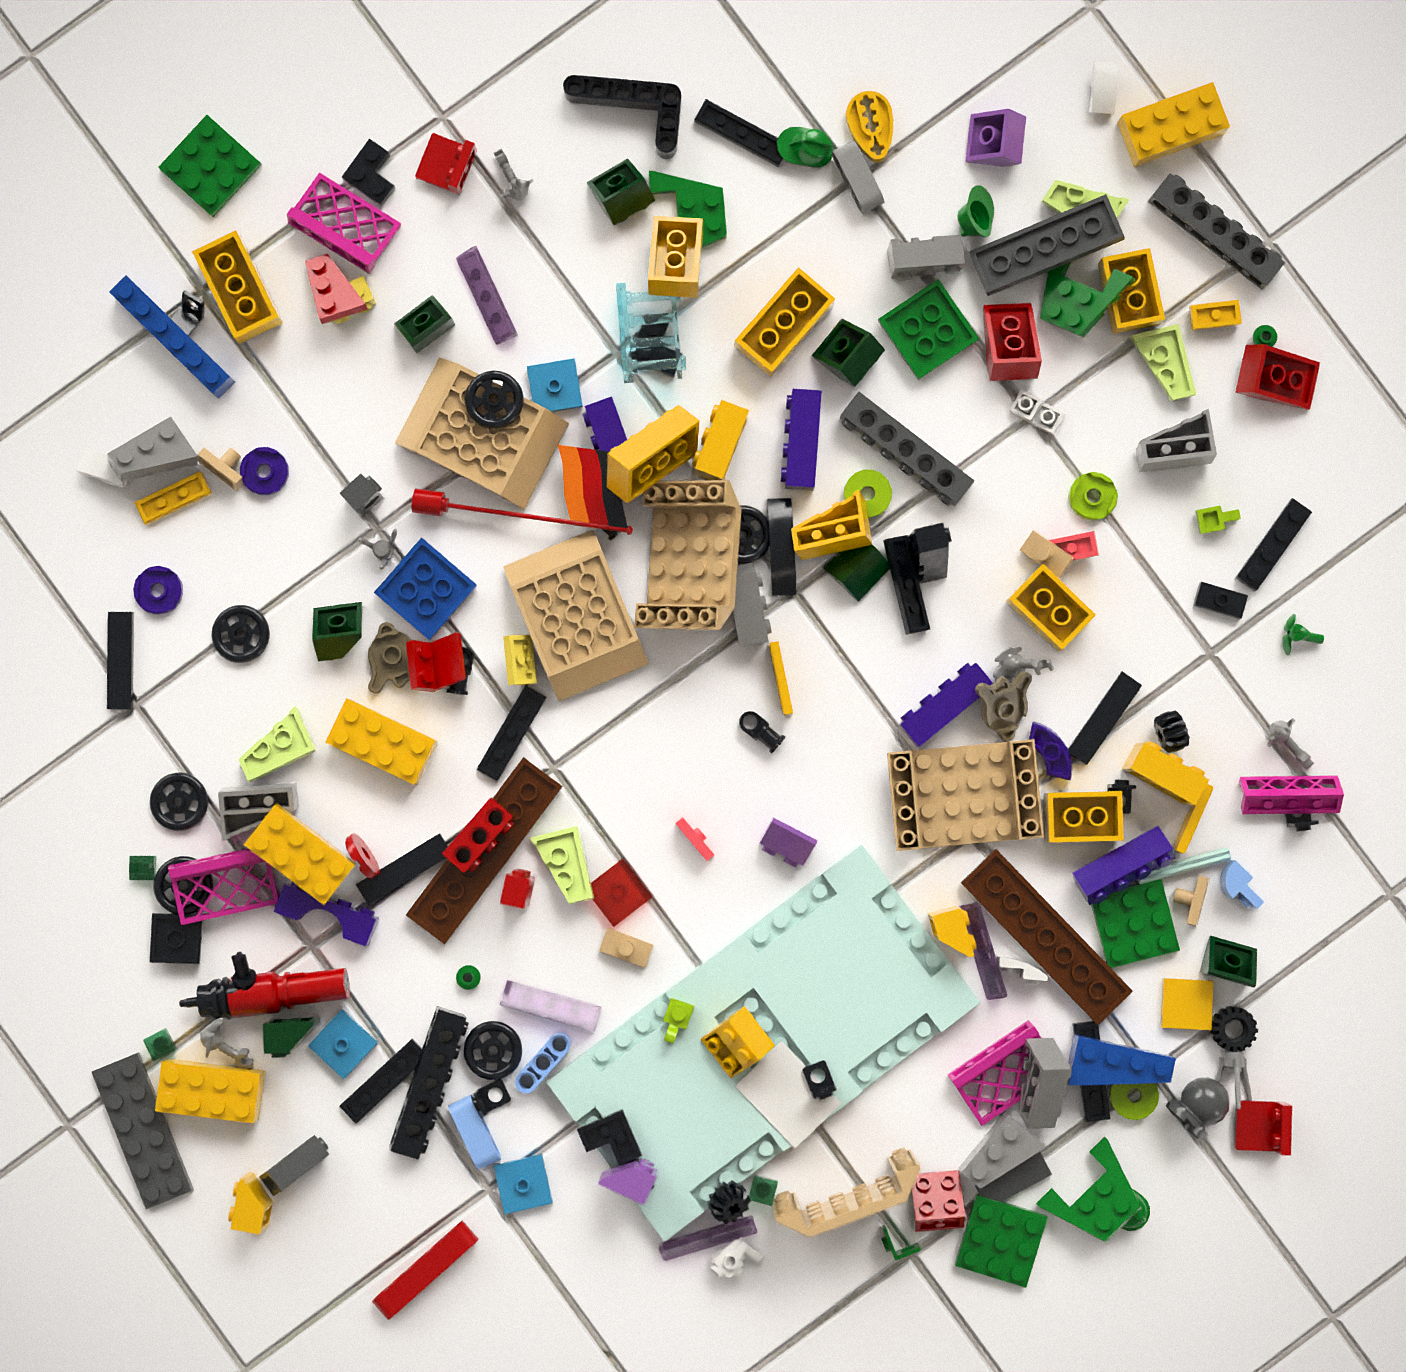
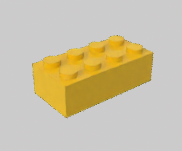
M1214 82L1122 114L1117 122L1134 167L1222 136L1230 128Z
M236 230L192 251L234 339L239 344L283 323L242 237Z
M798 267L735 339L734 346L767 375L772 377L831 309L836 298Z
M677 405L672 410L666 411L656 421L647 424L637 434L631 435L627 441L611 449L608 453L607 488L623 501L629 503L690 460L697 451L700 420L680 405Z
M346 698L325 743L413 785H418L438 740Z
M278 803L273 806L244 844L323 905H325L356 864V862Z
M166 1059L161 1062L155 1111L255 1123L259 1120L265 1070Z

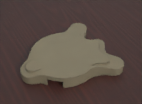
M384 622L379 626L378 634L368 650V659L372 668V677L368 684V689L372 693L381 692L388 680H392L397 688L404 687L410 680L406 642L412 639L396 630L394 625L389 622Z
M1026 671L1020 672L1012 684H1009V680L1002 676L992 685L979 683L975 687V693L980 697L982 703V720L990 729L997 732L998 736L1004 741L1014 738L1019 727L1017 725L1022 716L1026 717L1028 712L1026 692L1032 682V675Z

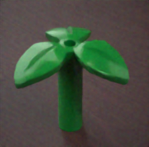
M1293 613L1286 621L1283 629L1287 634L1282 637V645L1286 655H1290L1292 641L1302 640L1317 644L1324 642V635L1312 633L1300 624L1294 625L1296 614Z

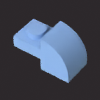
M1230 860L1224 866L1220 876L1221 888L1227 898L1233 899L1238 894V901L1246 908L1251 906L1258 909L1264 903L1247 885L1253 877L1236 860Z

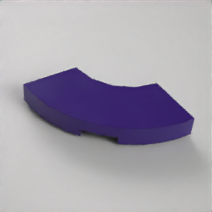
M1033 721L1029 740H1035V750L1044 758L1046 775L1071 781L1073 766L1066 744L1051 728Z

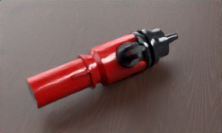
M237 952V955L231 956L235 970L231 980L228 977H223L222 980L216 978L209 984L199 985L196 997L180 1000L179 1006L181 1008L197 1007L201 1017L211 1016L215 1019L226 1017L229 1020L232 1018L279 1013L283 1007L293 1009L295 1005L349 999L350 982L346 968L295 974L284 972L282 976H279L275 971L256 973L254 969L249 967L246 954Z

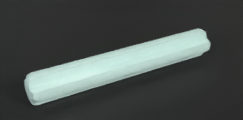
M1221 848L1173 861L1164 868L1159 867L1153 870L1148 877L1142 880L1137 879L1138 884H1143L1231 860L1230 850L1228 848Z

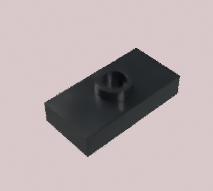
M1201 581L1199 582L1193 606L1242 619L1248 595Z

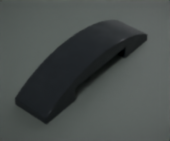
M791 498L767 499L772 596L797 595L795 551L791 528H793Z

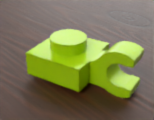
M1221 505L1195 511L1200 535L1225 530V522L1241 519L1239 509L1222 512Z
M671 997L663 1018L664 1022L669 1023L664 1041L673 1044L679 1027L687 1028L694 1005Z

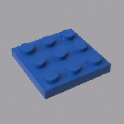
M421 537L374 593L428 640H431L478 585Z

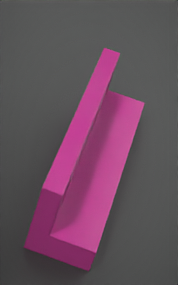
M1338 775L1240 777L1239 780L1243 794L1241 802L1242 814L1341 812L1344 793ZM1333 784L1334 788H1325L1321 785ZM1247 785H1256L1260 789H1248ZM1273 785H1281L1284 789H1276ZM1297 785H1306V786H1308L1309 788H1308V789H1302V788L1298 787Z

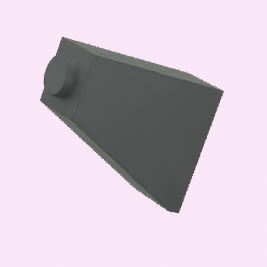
M313 1135L261 1174L259 1178L272 1196H275L330 1155L327 1152L328 1146L321 1137L317 1138L316 1135Z

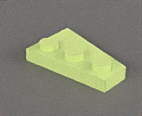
M1055 180L1041 202L1057 213H1062L1107 194L1116 218H1118L1130 199L1114 197L1105 192H1095L1084 189L1082 186Z
M1179 324L1130 336L1170 401L1196 395Z
M296 706L289 711V714L281 722L278 721L263 739H259L238 759L248 782L251 783L317 751Z
M578 826L530 838L569 904L594 899Z

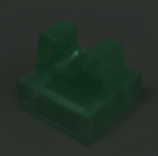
M130 855L129 880H154L156 875V855Z

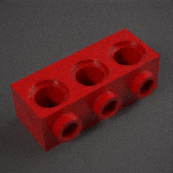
M490 797L445 849L442 855L463 873H467L468 870L473 872L482 862L479 859L485 851L489 854L498 844L495 840L501 832L505 835L514 825L511 820L515 816L493 797ZM494 811H499L503 815V821L499 825H494L490 821V815ZM479 829L483 830L487 835V839L483 844H478L474 840V833ZM462 848L467 849L471 855L470 860L466 863L458 859V852Z
M517 868L513 872L506 874L499 904L522 909L530 905L536 878L530 876L531 871Z

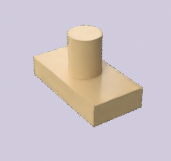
M203 447L197 454L198 463L237 492L243 485V479L232 467L241 458L239 453L229 448L219 459Z
M1035 530L1031 532L1020 548L1022 553L1039 565L1044 564L1058 578L1062 577L1074 559L1070 554Z
M1198 877L1195 892L1176 888L1173 902L1191 906L1187 919L1188 924L1198 926L1209 883V878Z
M607 928L599 951L645 968L654 944Z

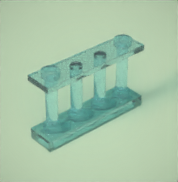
M625 282L616 283L624 384L634 383L633 374H638V371L677 368V379H682V370H687L686 356H681L676 302L681 301V297L649 295V292L631 293V291H626ZM671 300L672 313L633 316V313L628 314V306H631L632 303ZM673 323L674 336L635 339V336L630 337V328H634L636 325ZM675 345V359L637 362V359L632 360L631 351H636V348Z

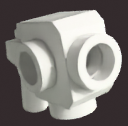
M740 1237L738 1240L733 1239L727 1246L724 1245L711 1257L713 1265L710 1269L720 1279L723 1276L736 1279L744 1272L742 1261L746 1257L759 1263L763 1255L749 1247L744 1242V1238Z

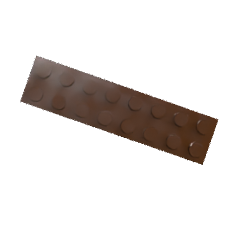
M523 757L493 797L515 816L511 820L514 825L505 835L502 832L495 839L498 844L489 854L485 851L479 859L482 862L473 872L468 870L467 873H463L447 859L406 913V916L443 944H446L563 786ZM499 811L492 812L490 815L491 823L494 825L501 824L503 815ZM479 829L474 833V840L478 844H483L486 841L487 835L483 830ZM462 848L458 852V859L463 863L468 862L471 857L470 852Z
M994 849L960 882L1097 1025L1133 992L997 849Z

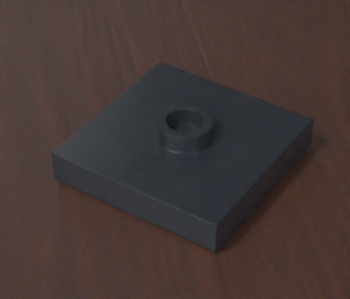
M152 913L149 963L200 964L202 921L181 925L178 914ZM187 914L185 918L196 916V914Z

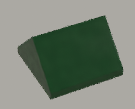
M431 295L395 322L394 325L418 354L455 326V323L450 314Z
M873 545L838 552L823 568L858 602L890 569L888 561Z
M1210 935L1200 972L1255 988L1257 982V948Z

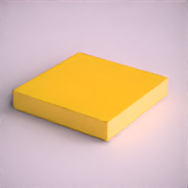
M1163 978L1161 1027L1212 1030L1214 981Z

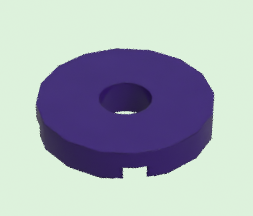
M257 447L243 457L240 465V475L244 485L251 492L261 496L272 495L279 492L286 485L289 477V465L285 457L277 450L270 447ZM269 465L271 468L269 476L265 478L260 477L258 474L260 466Z
M153 566L145 569L135 579L133 587L134 599L137 604L146 612L157 615L167 614L174 610L181 602L184 592L179 576L171 569L162 566ZM160 583L164 586V593L160 597H155L152 593V588Z

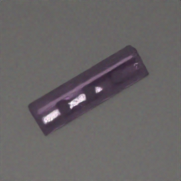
M477 245L469 248L457 256L456 260L493 340L498 345L518 336V333Z
M974 901L960 905L961 910L966 911L970 925L966 926L968 934L973 935L977 949L973 950V957L987 1000L1006 998L1008 995L980 903Z
M507 980L499 1004L593 1032L595 1031L602 1007L511 980Z
M749 1215L737 1219L735 1223L730 1221L728 1224L723 1223L661 1242L658 1249L663 1260L668 1261L730 1242L733 1239L756 1234L758 1230L754 1217Z

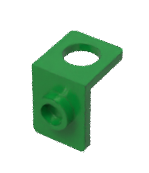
M885 1224L881 1225L885 1237L881 1238L886 1252L891 1251L895 1261L921 1251L919 1243L895 1251Z

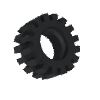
M1237 1006L1221 1008L1218 1014L1215 1013L1213 1016L1212 1030H1210V1033L1213 1034V1040L1220 1047L1232 1052L1245 1051L1246 1047L1250 1048L1252 1046L1251 1042L1257 1039L1255 1034L1258 1033V1028H1256L1257 1021L1253 1019L1254 1016L1247 1012V1010ZM1233 1019L1239 1020L1243 1026V1032L1237 1038H1229L1225 1032L1227 1022Z

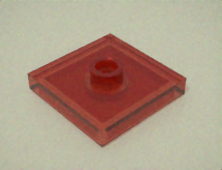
M623 858L591 882L594 895L592 900L613 927L652 898V895Z

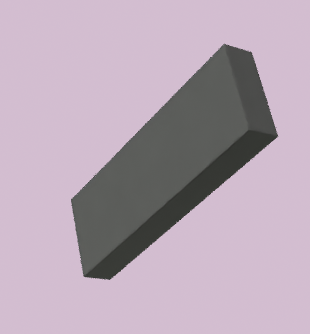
M1038 1152L981 1189L976 1185L974 1186L980 1196L1001 1202L1047 1178L1052 1173L1041 1152Z

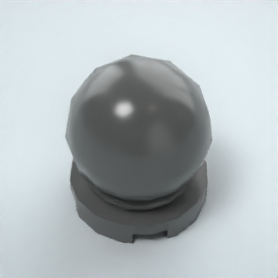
M1201 1077L1192 1080L1185 1086L1181 1092L1180 1101L1172 1098L1165 1106L1173 1116L1176 1114L1182 1121H1185L1182 1125L1196 1139L1202 1141L1208 1135L1205 1131V1126L1215 1125L1224 1119L1229 1111L1230 1099L1228 1091L1223 1084L1209 1077Z

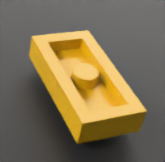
M1239 300L1189 306L1192 331L1242 324Z

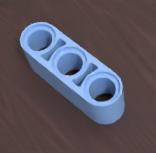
M556 1032L519 1072L515 1079V1085L520 1092L531 1093L567 1054L571 1047V1038L567 1033ZM558 1037L563 1038L567 1044L566 1048L563 1050L556 1049L553 1045L554 1039ZM546 1056L550 1060V1066L545 1069L540 1068L537 1065V1058ZM530 1075L534 1081L533 1085L530 1087L523 1086L520 1081L521 1076Z
M470 1094L448 1105L476 1168L480 1170L501 1160V1155L481 1112H477L472 1101L473 1096Z

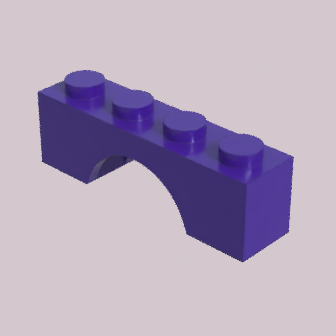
M293 881L291 884H284L274 909L275 913L296 921L300 920L311 910H326L339 920L344 939L365 947L369 946L379 921V917L374 916L375 911L365 907H361L360 910L351 907V902L338 898L337 901L329 899L323 905Z

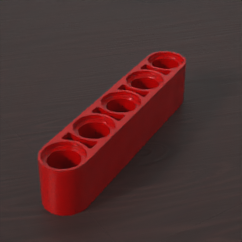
M462 1220L372 1300V1303L387 1320H390L469 1250L479 1238Z

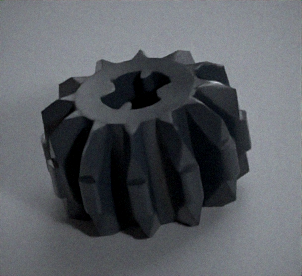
M1174 710L1164 712L1155 717V734L1161 743V747L1167 753L1177 752L1189 746L1190 736L1182 715Z
M731 1180L728 1184L722 1182L719 1188L715 1187V1192L709 1194L710 1200L707 1205L715 1219L728 1224L730 1221L735 1223L738 1217H743V1212L749 1210L748 1204L751 1200L744 1186Z

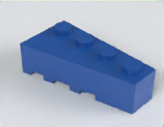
M1074 1034L1068 1060L1072 1073L1071 1077L1068 1078L1067 1085L1171 1083L1176 1058L1168 1054Z

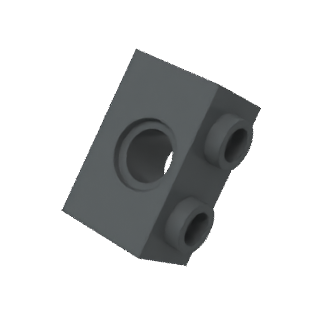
M361 473L339 493L362 517L384 498L380 493L382 487L370 475L365 478Z

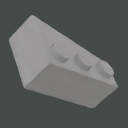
M961 235L933 236L932 239L919 241V237L911 238V242L898 243V239H891L887 248L891 279L897 278L898 281L909 280L914 275H921L922 278L932 277L936 275V272L945 271V274H955L960 272V269H963L965 265Z
M1209 408L1192 418L1181 421L1177 425L1163 429L1140 440L1135 449L1139 473L1212 464L1217 456Z
M171 416L107 453L108 463L121 482L149 476L156 472L175 470V468L187 465H198V455Z
M753 562L738 563L735 608L732 613L740 647L769 642L767 634L772 633L770 620L765 619L763 613L764 610H768L765 595L760 596L759 587H763L761 572L756 573Z
M297 782L222 788L218 792L222 841L259 826L276 803L288 812H294L299 807Z
M1054 1038L1026 1039L1025 1046L1029 1048V1061H1024L1023 1069L1028 1071L1027 1082L1022 1083L1019 1114L1027 1129L1055 1128L1057 1119L1061 1115L1062 1100L1066 1096L1068 1078L1071 1077V1066L1067 1063Z
M1004 1111L958 1169L981 1189L1045 1149L1046 1146Z

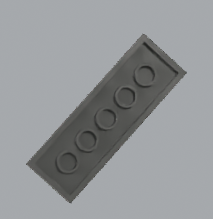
M1107 194L973 249L969 253L988 297L1123 241L1125 237Z
M137 1052L91 1071L145 1209L192 1191L194 1188L164 1113L155 1111L157 1095L140 1053Z

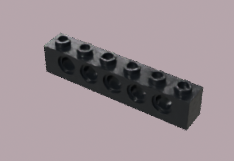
M436 1006L389 1144L391 1152L419 1160L421 1153L425 1154L429 1140L426 1139L428 1131L434 1129L437 1116L434 1115L436 1107H441L445 1093L442 1092L444 1083H449L453 1069L450 1068L452 1060H457L461 1046L458 1045L460 1036H465L469 1022H466L465 1014ZM449 1030L453 1034L452 1038L447 1042L439 1039L441 1032ZM436 1054H442L445 1057L440 1065L431 1063L432 1057ZM427 1078H435L437 1082L433 1088L428 1089L423 1086ZM420 1101H426L429 1104L424 1112L415 1110L417 1103ZM412 1125H418L421 1127V1130L417 1135L412 1136L407 1133L408 1128Z

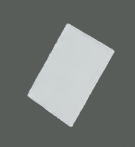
M781 1041L736 1084V1088L794 1148H797L841 1105V1102L834 1095L823 1100H819V1098L813 1099L802 1070L806 1066ZM811 1072L812 1081L820 1083L821 1081Z

